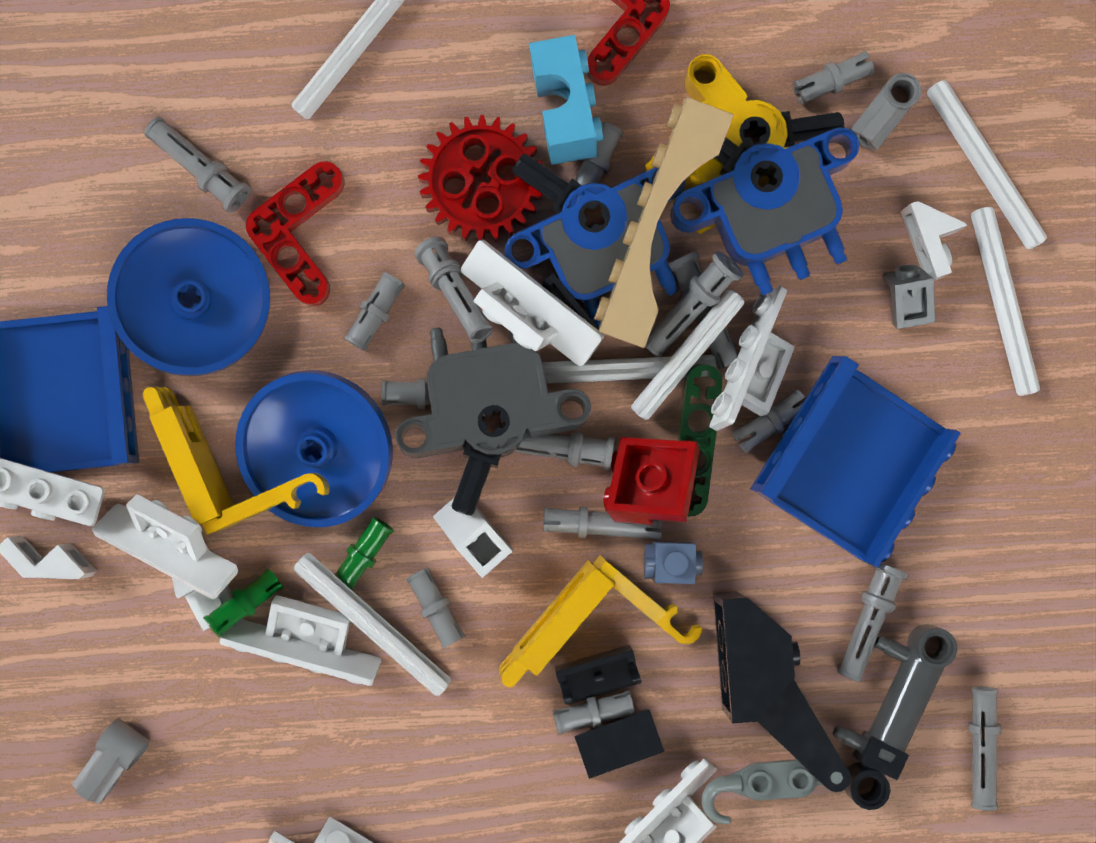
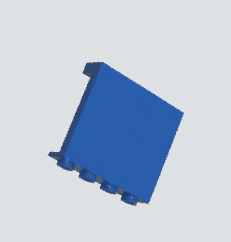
M108 306L97 307V311L0 321V458L51 473L139 463L129 349L119 338L113 327Z
M832 356L750 490L857 559L878 568L882 562H885L891 556L895 547L894 541L900 531L912 522L915 516L914 509L921 497L933 488L937 471L942 463L949 460L955 452V442L961 433L957 430L945 429L857 370L859 364L847 356Z

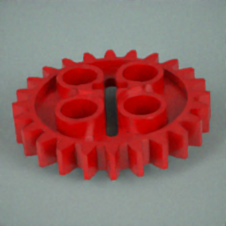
M480 115L478 125L473 126L467 116L464 117V128L460 130L453 122L449 123L451 135L447 137L438 131L436 134L440 142L439 147L431 144L426 146L428 152L433 156L432 159L423 158L420 160L422 167L429 170V172L418 175L419 182L429 185L419 191L420 195L426 199L433 198L425 206L427 212L431 213L439 210L435 218L436 224L441 225L448 220V234L452 235L460 228L462 229L463 241H467L472 232L476 233L478 241L484 240L485 233H491L495 242L499 241V230L504 229L510 236L514 235L512 223L516 222L525 227L526 220L523 213L527 212L535 215L536 207L530 200H542V193L519 177L511 181H505L498 177L497 174L500 168L505 165L514 166L523 154H528L533 158L537 154V147L530 146L524 148L528 141V135L524 133L515 138V124L513 123L505 130H502L500 117L494 120L492 126H487L484 115ZM478 145L485 149V155L477 161L468 160L464 156L466 150L471 146ZM496 150L501 151V155L488 170L487 174L490 183H480L470 206L467 209H463L462 204L470 197L476 187L474 176H483L493 153ZM453 178H459L465 182L464 189L458 194H450L445 191L446 183ZM485 198H493L498 201L499 206L494 213L484 214L477 208L479 202Z

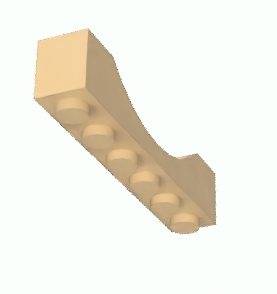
M689 97L684 99L682 105L674 104L666 127L673 129L668 144H659L651 165L658 168L653 184L644 183L637 202L638 206L644 208L638 223L632 220L629 223L622 242L629 246L624 261L616 259L608 280L615 284L609 299L602 296L594 319L601 321L599 332L645 348L659 311L653 294L650 275L651 244L657 222L668 200L680 184L702 164L719 155L734 114Z

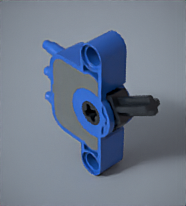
M840 127L787 149L769 143L752 146L745 140L738 147L725 137L719 155L714 157L716 161L724 166L719 173L721 176L679 194L671 208V222L676 229L686 233L695 232L715 223L727 253L739 265L748 266L754 282L759 287L762 295L773 292V287L770 283L771 278L764 262L786 253L798 279H805L810 276V272L801 247L823 238L835 264H841L847 261V257L836 226L841 220L843 208L830 175L846 168L856 157L860 146L858 137L851 130ZM834 142L842 145L846 153L845 158L834 157L829 151V143ZM765 174L770 180L768 184L761 187L757 182ZM684 203H692L699 209L700 217L695 220H688L681 215L679 207Z
M523 154L514 165L513 173L555 203L552 209L558 214L550 216L511 236L505 245V256L521 269L531 267L550 258L561 283L574 298L582 300L589 317L599 328L601 321L594 319L600 303L597 297L613 290L615 284L608 281L616 259L624 261L629 247L622 243L631 220L638 223L644 208L637 205L639 196L645 182L653 184L658 168L653 167L613 188L602 183L581 185L573 178L569 183L528 154ZM685 180L680 184L668 202L682 193L685 187ZM597 205L603 208L601 216L605 219L602 224L595 222L592 226L587 225L585 222L588 216L584 213V210L587 207L593 210ZM659 219L651 244L650 272L655 271L661 286L664 287L666 294L670 296L677 293L678 288L675 283L676 279L666 260L669 255L670 245L667 234ZM527 239L534 247L533 257L528 260L518 259L513 253V244L516 240Z

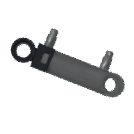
M929 624L919 625L909 634L908 647L892 639L888 640L882 636L878 637L875 644L876 648L901 661V664L869 732L864 730L862 735L841 726H836L833 730L835 738L855 749L852 755L860 761L853 763L847 768L851 775V781L845 792L863 809L876 810L885 805L891 792L890 783L885 775L898 780L909 757V754L905 752L944 668L952 663L957 654V642L947 630ZM932 636H936L939 640V648L936 653L927 656L925 643ZM872 777L874 785L871 791L865 794L858 793V785L861 780Z

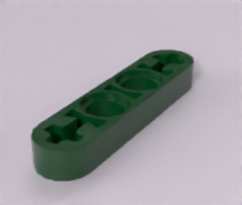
M708 364L693 366L687 372L684 385L678 441L697 442L700 450L705 455L703 466L697 469L695 478L703 477V482L700 483L694 480L693 487L694 493L700 496L699 501L692 502L691 507H689L688 517L702 513L707 506L717 431L708 426L705 430L697 432L693 431L688 425L689 415L695 410L706 411L710 416V423L714 415L711 413L712 406L701 402L690 404V397L693 396L699 399L700 394L699 386L693 384L694 377H701L702 371H708V377L714 379V385L706 387V400L713 399L714 403L716 398L722 393V376L715 367Z

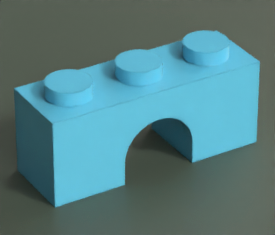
M575 35L529 43L537 97L557 95L567 100L564 105L558 108L542 111L551 165L597 157V141L603 140L600 117L592 118L590 107L596 106L593 84H585L583 74L589 73L586 50H578Z

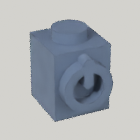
M653 541L652 544H645L644 579H652L655 583L695 584V575H702L703 554L702 551H696L695 543Z

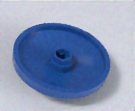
M181 218L164 221L145 229L122 249L110 272L107 285V305L110 319L119 338L142 362L172 375L204 376L234 365L255 346L263 333L268 319L270 290L267 275L259 257L244 239L217 223L202 219Z
M320 370L297 371L270 382L260 389L248 402L242 412L236 431L235 445L238 466L246 485L254 496L308 473H319L328 481V495L323 496L317 493L316 485L313 482H309L300 486L296 491L298 499L301 500L299 508L292 509L284 502L269 509L270 512L297 525L329 527L355 518L375 501L386 485L390 475L393 460V444L389 426L381 409L369 394L357 384L331 372Z

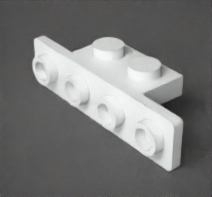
M485 240L476 243L462 265L461 272L481 288L473 302L483 309L482 313L487 319L496 324H502L511 331L513 338L521 346L533 349L536 352L551 344L581 367L586 364L603 340L604 335Z
M782 286L773 289V292L769 294H761L753 305L752 312L755 315L751 325L744 330L739 339L741 349L737 359L730 364L726 371L725 379L728 380L727 384L711 408V413L714 415L709 427L715 431L732 425L736 420L741 405L759 416H764L770 412L795 346L771 333L787 293V289Z
M0 458V507L17 510L18 506L32 509L31 515L38 518L54 521L55 517H59L87 526L95 525L105 494L103 487Z
M136 494L126 504V507L121 504L114 505L92 528L96 537L211 599H215L238 574L236 564L207 550L201 534L202 528L193 518L189 516L180 517L174 514L158 500L151 502Z
M276 595L271 602L267 626L241 619L220 636L219 642L221 645L231 647L239 652H249L270 658L275 662L292 664L309 669L315 673H324L346 679L354 684L367 686L373 685L382 660L380 657L345 648L351 621L342 613Z
M706 758L701 762L696 760L689 764L681 773L683 780L673 790L668 788L661 792L653 801L652 805L654 808L644 818L640 816L633 820L624 831L626 836L619 843H701L717 826L691 796L717 771L715 765Z

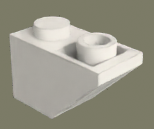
M453 498L433 518L455 548L483 578L512 553L514 549L477 507L472 516L454 511L451 506Z

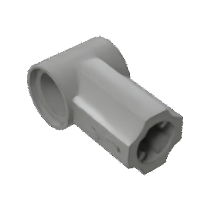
M900 73L894 75L881 88L879 94L850 129L858 137L859 144L862 147L876 152L909 109L919 100L921 86L916 77L909 73ZM899 87L903 89L907 95V102L899 103L895 101L891 95V88Z
M117 718L97 741L95 745L96 752L72 783L76 793L87 801H93L97 804L103 802L125 770L128 771L142 756L150 741L121 719Z

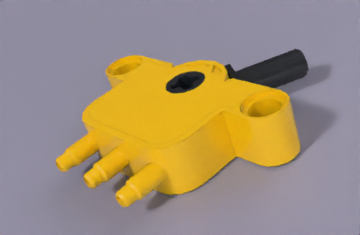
M701 54L690 62L684 80L687 93L694 100L734 114L726 138L738 147L745 140L752 146L769 143L787 149L794 146L795 142L806 141L835 128H845L844 118L839 112L791 119L790 111L780 112L772 104L761 100L746 101V92L715 56ZM702 70L706 71L712 76L713 82L709 84L699 83L695 79L694 73ZM747 131H751L754 137H760L757 143H753L751 137H745ZM654 156L647 164H645L646 170L653 168V166L651 165ZM714 158L702 164L685 180V187L682 192L721 176L719 173L724 166ZM764 174L759 178L757 184L764 187L768 184L770 178ZM715 223L696 232L703 234L705 231L712 229Z

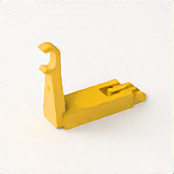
M147 387L143 391V399L151 415L149 418L191 517L199 525H203L206 535L228 529L284 502L292 509L299 508L301 500L298 499L296 491L306 483L313 482L317 487V493L323 496L329 494V484L326 478L319 473H308L234 505L192 406H179L173 390L169 387Z
M599 555L593 563L587 560L514 646L512 652L499 666L498 672L503 685L506 687L515 686L527 670L538 676L612 587L681 644L694 643L700 637L702 627L699 624L691 625L689 632L685 634L678 632L670 623L671 618L678 614L677 605L673 603L663 609L604 557Z

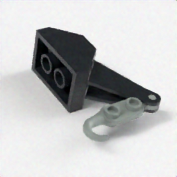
M739 592L713 593L722 710L732 724L758 721L796 759L755 762L731 775H724L713 779L706 786L702 794V806L705 814L718 824L731 823L729 816L719 814L714 807L716 796L722 792H734L753 800H774L805 797L811 794L815 787L823 785L833 792L845 790L851 781L850 772L794 680V666L800 665L798 642L792 641V636Z

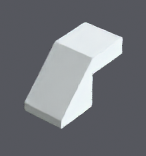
M24 536L7 537L0 544L1 555L24 578L83 579L92 577L98 572L72 543L57 545L44 558Z

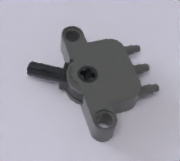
M433 328L430 331V344L434 362L430 365L427 372V386L432 414L404 420L396 430V441L400 450L410 458H423L464 450L463 457L468 458L451 506L458 513L472 516L475 513L491 467L498 468L500 459L512 454L521 445L523 439L571 431L582 427L590 414L591 403L588 396L577 389L548 393L539 353L517 343L511 331H509L510 344L487 347L486 340L479 343L471 342L472 350L448 354L443 330L441 328ZM567 401H575L582 407L583 415L577 419H569L563 415L561 405ZM494 415L499 416L500 424L504 428H496L494 433L488 432L487 424L483 421H491ZM420 429L426 434V439L420 447L410 448L404 444V437L409 430Z

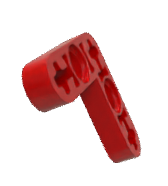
M612 0L625 12L596 45L587 59L589 73L587 74L593 83L607 86L614 83L667 19L670 10V0H656L660 3L658 9L660 13L651 12L645 19L644 25L640 22V18L645 13V2L652 4L655 0ZM623 28H632L638 33L639 40L635 45L624 46L618 41V32ZM613 48L617 54L611 61L610 69L612 72L610 73L606 70L602 71L601 74L596 72V60L600 62L606 61L611 55Z
M328 161L314 164L255 209L248 216L245 223L246 231L251 240L295 297L308 306L323 304L329 297L330 284L291 232L338 197L345 186L344 176L335 164ZM325 172L328 176L334 173L335 176L331 179L334 184L332 188L327 189L323 185L314 191L319 197L316 201L303 188L308 183L313 190L321 183L318 177L321 173ZM293 194L303 195L306 199L304 210L298 214L288 213L285 208L287 198ZM275 207L288 220L284 225L279 218L270 225L272 233L268 236L262 232L256 234L260 229L258 222L261 219L271 222L277 217L272 211ZM287 247L295 248L299 257L297 263L291 268H283L278 262L279 253ZM308 264L310 266V269L303 271V269ZM303 271L312 282L315 283L320 280L321 283L317 286L319 294L316 297H313L311 294L304 296L303 292L307 289L305 284L297 276L293 282L290 280V277Z

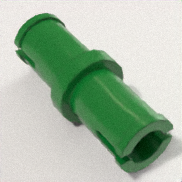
M373 517L356 544L351 543L347 548L348 555L334 575L352 590L367 567L372 568L376 563L374 557L390 534L394 532V529L381 519Z
M267 568L264 573L243 589L239 590L236 588L232 591L230 599L209 615L204 616L203 619L209 624L208 626L216 636L220 638L224 632L246 615L252 617L256 613L255 608L276 592L282 590L283 586L280 582H277L278 578Z

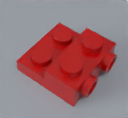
M621 437L618 451H614L612 455L611 469L613 476L611 485L605 489L603 498L604 508L614 522L652 525L653 520L687 522L700 452L698 443L693 441Z

